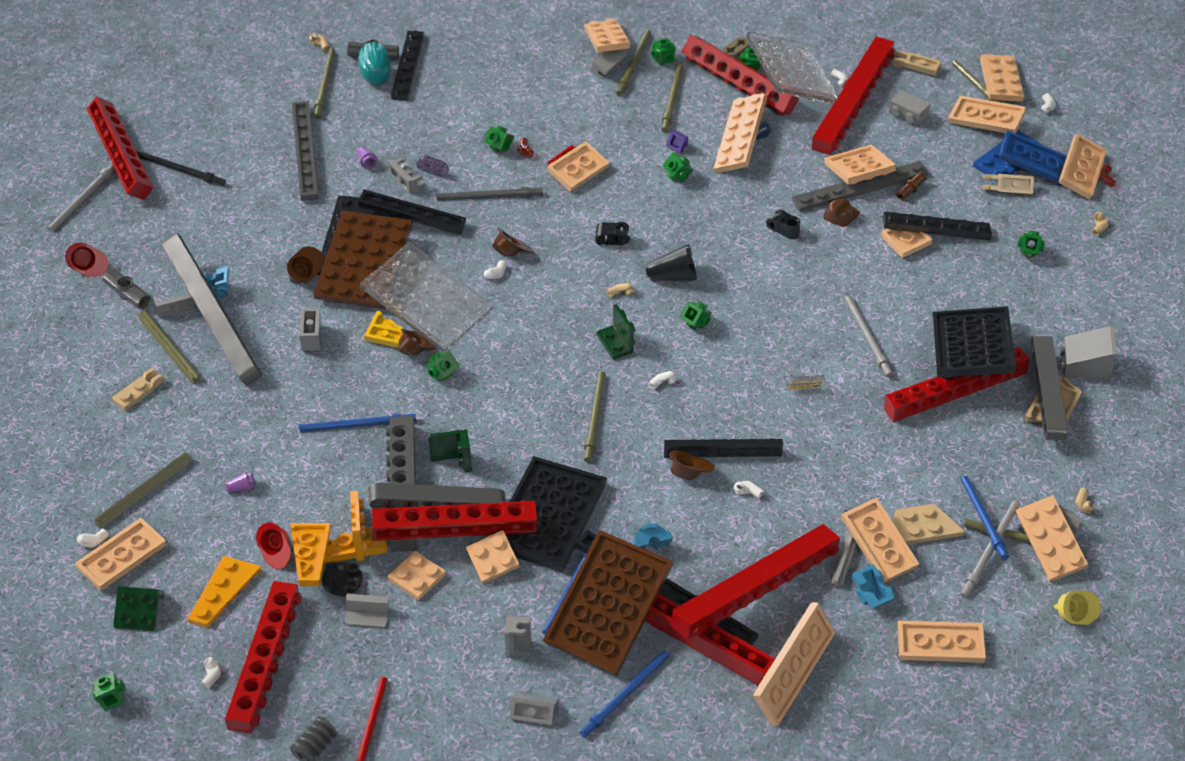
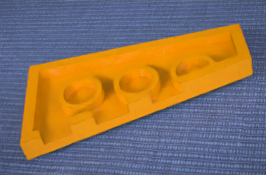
M351 491V523L356 561L365 560L364 552H368L367 540H363V538H367L365 525L362 526V524H366L365 514L361 512L364 510L363 498L359 499L358 491Z
M290 523L299 586H320L331 533V524Z
M372 526L366 527L367 538H363V540H367L368 552H364V557L388 553L386 540L373 541ZM345 532L339 534L334 540L329 539L325 563L356 558L352 533L347 534Z
M223 556L190 613L188 623L208 628L224 611V608L237 597V594L250 583V580L255 575H258L262 570L261 566Z

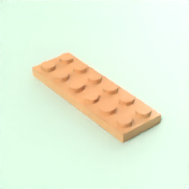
M765 93L733 101L714 166L716 173L748 167L767 101Z
M818 603L810 604L753 694L769 723L773 726L780 724L835 635V631Z

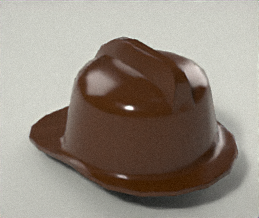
M836 199L830 203L824 213V220L845 227L859 215L860 211L854 208L848 199Z
M497 227L499 234L492 247L505 257L515 256L522 249L533 253V249L524 242L510 236L504 230Z
M311 246L300 249L287 263L290 281L298 283L310 281L324 265V256L321 251Z
M401 329L402 335L398 341L400 345L398 348L399 352L405 355L417 356L425 349L436 348V344L426 335L416 331Z
M673 450L669 454L673 460L671 473L680 478L693 480L697 478L700 472H712L715 470L713 463L683 451Z

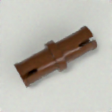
M918 172L915 177L906 181L905 186L897 191L896 197L904 201L911 193H915L918 187L927 180L925 174Z

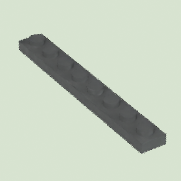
M309 101L293 102L292 111L301 201L319 199Z
M921 161L896 167V171L890 172L888 175L876 176L873 179L862 180L856 184L842 182L792 196V201L798 211L802 212L830 204L836 199H848L904 183L915 177L918 172L928 176V171Z

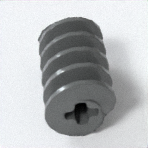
M319 716L318 719L313 721L312 725L308 726L307 731H304L301 737L297 738L295 743L290 746V751L299 761H315L313 754L319 756L321 754L320 749L325 750L327 747L325 742L330 744L332 742L330 736L337 737L338 733L327 719Z

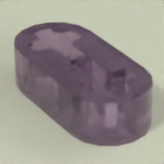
M422 155L416 162L419 170L440 178H444L449 172V166L445 162L427 155Z

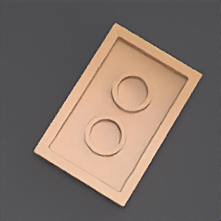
M585 141L548 165L547 171L571 192L608 168L610 162Z

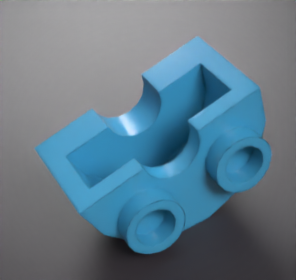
M228 266L216 269L215 274L203 273L217 298L227 295L230 274Z
M656 523L647 524L640 528L631 543L643 549L648 547V545L659 549L669 546L674 537L669 530H665Z
M874 564L852 573V580H855L858 586L855 592L864 605L869 604L870 610L895 598L892 588L883 584L884 576L880 570H877Z

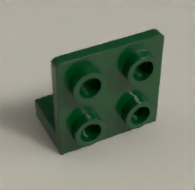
M615 304L613 305V325L596 331V336L613 360L631 354L634 351V324L629 322L625 311Z
M467 429L428 435L431 462L458 458L459 465L464 466V472H472Z
M118 586L113 627L154 631L158 599H164L165 591Z

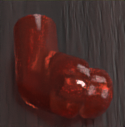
M521 138L517 151L520 155L531 158L534 155V151L527 146L528 139Z
M1104 164L1100 170L1099 178L1111 188L1116 184V180L1109 173L1112 167Z

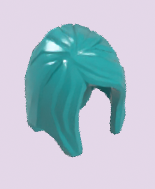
M376 42L365 44L360 49L358 57L360 73L368 83L380 85L387 81L390 74L391 62L386 48Z

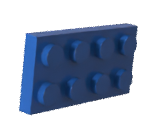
M1017 130L1016 134L1039 143L1020 130ZM1003 141L973 162L974 168L990 175H1012L1020 169L1018 166L999 159Z
M1008 130L1004 135L999 159L1056 183L1059 182L1067 155Z

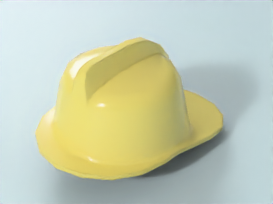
M1070 591L1062 595L1058 604L1054 605V608L1058 609L1059 616L1071 624L1088 625L1096 620L1101 612V604L1098 597L1089 591Z

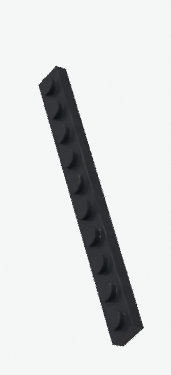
M587 530L576 541L575 547L587 554L596 534ZM666 578L659 592L660 595L680 606L696 597V595ZM726 617L716 624V626L750 645H753L759 636L757 632L732 617Z

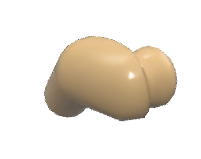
M315 33L310 36V41L313 45L320 46L323 52L329 51L330 46L326 37Z
M1102 212L1094 215L1096 227L1091 232L1097 237L1108 227L1107 219Z
M630 283L617 284L606 290L610 298L622 292H625L626 296L635 293L633 285Z
M1080 488L1075 504L1082 513L1089 514L1095 508L1094 503L1090 504L1091 501H1087L1089 490Z

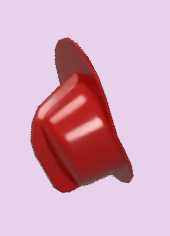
M82 242L74 243L69 246L65 253L67 265L74 271L87 277L102 276L108 269L109 264L106 255L88 244Z
M267 522L262 524L256 532L258 547L267 564L276 570L282 569L288 564L291 557L289 535L285 529L275 523Z

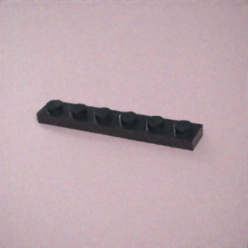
M407 31L391 93V100L408 101L424 39V31Z
M363 189L358 201V206L412 220L413 222L462 235L467 220L466 217Z
M885 211L882 217L885 229L990 240L992 236L990 223Z
M783 439L664 440V458H670L669 454L673 450L683 451L695 457H782Z

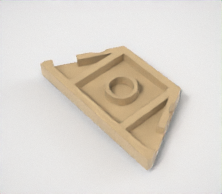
M1059 376L1067 423L1081 398L1082 391L1072 385L1071 381L1066 377L1062 378ZM1038 393L1025 415L1024 421L1042 422Z
M935 504L895 510L892 522L907 545L964 535L963 529Z

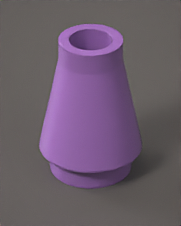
M360 147L357 150V154L359 155L361 166L366 169L374 168L377 164L376 155L366 147Z
M244 472L225 482L228 493L250 491L256 487V482L252 472Z

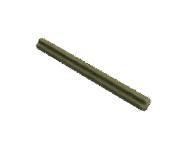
M145 310L139 312V320L189 381L193 384L199 382L200 375L150 314Z
M187 452L181 454L94 519L95 524L99 528L104 527L192 461L191 456Z

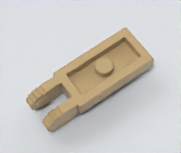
M898 51L895 55L896 57L892 60L894 66L904 67L933 76L937 75L942 63L940 60Z
M984 175L986 180H997V186L984 185L983 190L1033 195L1034 176Z
M150 368L144 372L142 377H139L113 396L112 402L126 411L163 383L164 376L161 374L156 375V370Z

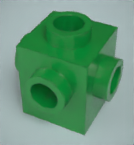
M667 37L652 42L651 56L659 66L675 61L676 47Z
M745 48L744 53L740 54L739 61L759 72L764 64L762 50Z
M499 125L497 128L490 126L485 134L484 142L489 144V148L499 151L500 149L508 152L515 136L506 132L507 128Z
M674 152L662 164L668 172L667 176L671 180H677L681 183L694 171L690 166L691 162L685 156H680Z
M1029 230L1028 234L1024 233L1023 237H1019L1018 247H1021L1020 251L1024 252V256L1034 257L1035 254L1039 255V251L1043 252L1045 241H1042V236H1039L1040 232ZM1029 241L1035 242V246L1033 248H1030L1028 246Z
M688 301L679 318L686 321V325L693 329H696V327L704 328L710 322L712 312L707 309L708 306L700 301L697 303Z
M450 350L440 354L439 352L435 353L425 365L428 369V374L435 380L443 379L444 381L453 376L452 372L460 366Z
M113 672L106 676H101L94 681L92 694L103 710L108 711L125 703L124 691L126 687L123 680L118 679Z

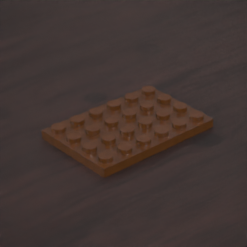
M342 211L314 292V299L386 309L411 232L412 220Z
M599 530L542 641L618 676L674 565L673 561Z

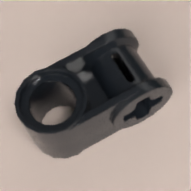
M778 209L773 217L766 220V225L770 230L788 239H797L800 236V219L782 209Z
M601 222L596 226L595 242L598 245L605 244L606 246L626 245L630 242V236L628 235L629 225L625 222Z

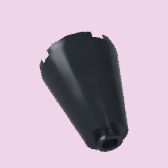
M690 245L682 246L649 262L648 267H645L647 277H651L652 281L697 280Z

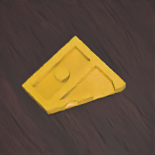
M376 311L364 335V339L368 342L399 348L398 341L402 335L401 329L404 328L396 325L393 320L384 318L382 312Z

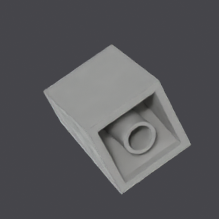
M1114 326L1065 336L1064 343L1060 344L1059 355L1063 356L1060 360V369L1064 370L1065 377L1111 379L1116 358Z

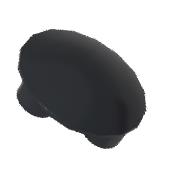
M330 562L326 565V570L322 575L324 588L331 594L346 596L347 593L352 594L361 587L363 581L359 565L354 562Z

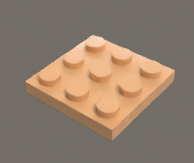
M873 145L824 158L825 165L847 184H856L862 180H870L876 176L888 175L890 172L896 171V164Z

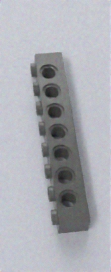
M413 416L390 417V425H386L387 437H390V440H386L387 452H390V455H386L387 467H390V470H387V482L415 484V432ZM417 539L387 540V544L392 546V552L417 551Z

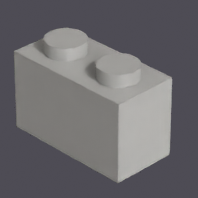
M903 90L890 100L889 113L910 124L919 126L929 116L930 103Z
M301 308L299 334L301 350L321 351L322 319L320 308Z

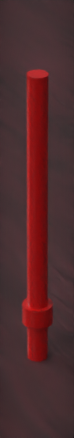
M380 677L356 761L366 760L388 683V678Z

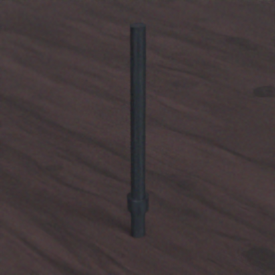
M136 150L141 159L201 178L204 182L210 184L212 182L222 186L226 184V179L217 177L213 173H205Z

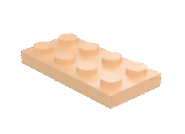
M606 19L604 22L591 21L589 24H584L585 31L597 53L630 48V42L617 20Z
M981 54L980 62L989 100L1023 102L1024 93L1015 58L1009 55Z
M959 96L948 119L951 124L1006 133L1008 130L1016 134L1026 114V107Z
M1077 133L1073 137L1058 183L1089 200L1093 196L1107 150Z
M1054 495L1016 510V515L1049 582L1088 567V563Z
M877 497L841 515V519L870 565L874 564L877 570L882 572L884 576L883 584L919 566V562Z
M140 518L77 561L75 565L94 586L102 591L167 545L166 540Z
M898 621L899 660L985 663L983 623Z

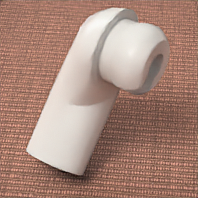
M836 69L832 70L830 76L839 80L838 85L844 88L849 78L843 72Z
M1049 93L1044 94L1042 99L1046 104L1041 108L1045 114H1048L1056 108V102Z
M501 260L498 262L497 267L486 270L484 272L485 279L495 280L502 278L507 263Z
M667 371L656 375L648 385L655 390L666 380L669 384H673L677 377L674 375V372Z
M751 481L737 482L734 485V490L737 494H752L758 499L764 495V490Z
M101 529L95 535L80 534L77 537V543L83 547L95 548L109 537V534L104 529Z
M212 657L204 661L208 675L201 682L208 689L221 675L219 663Z

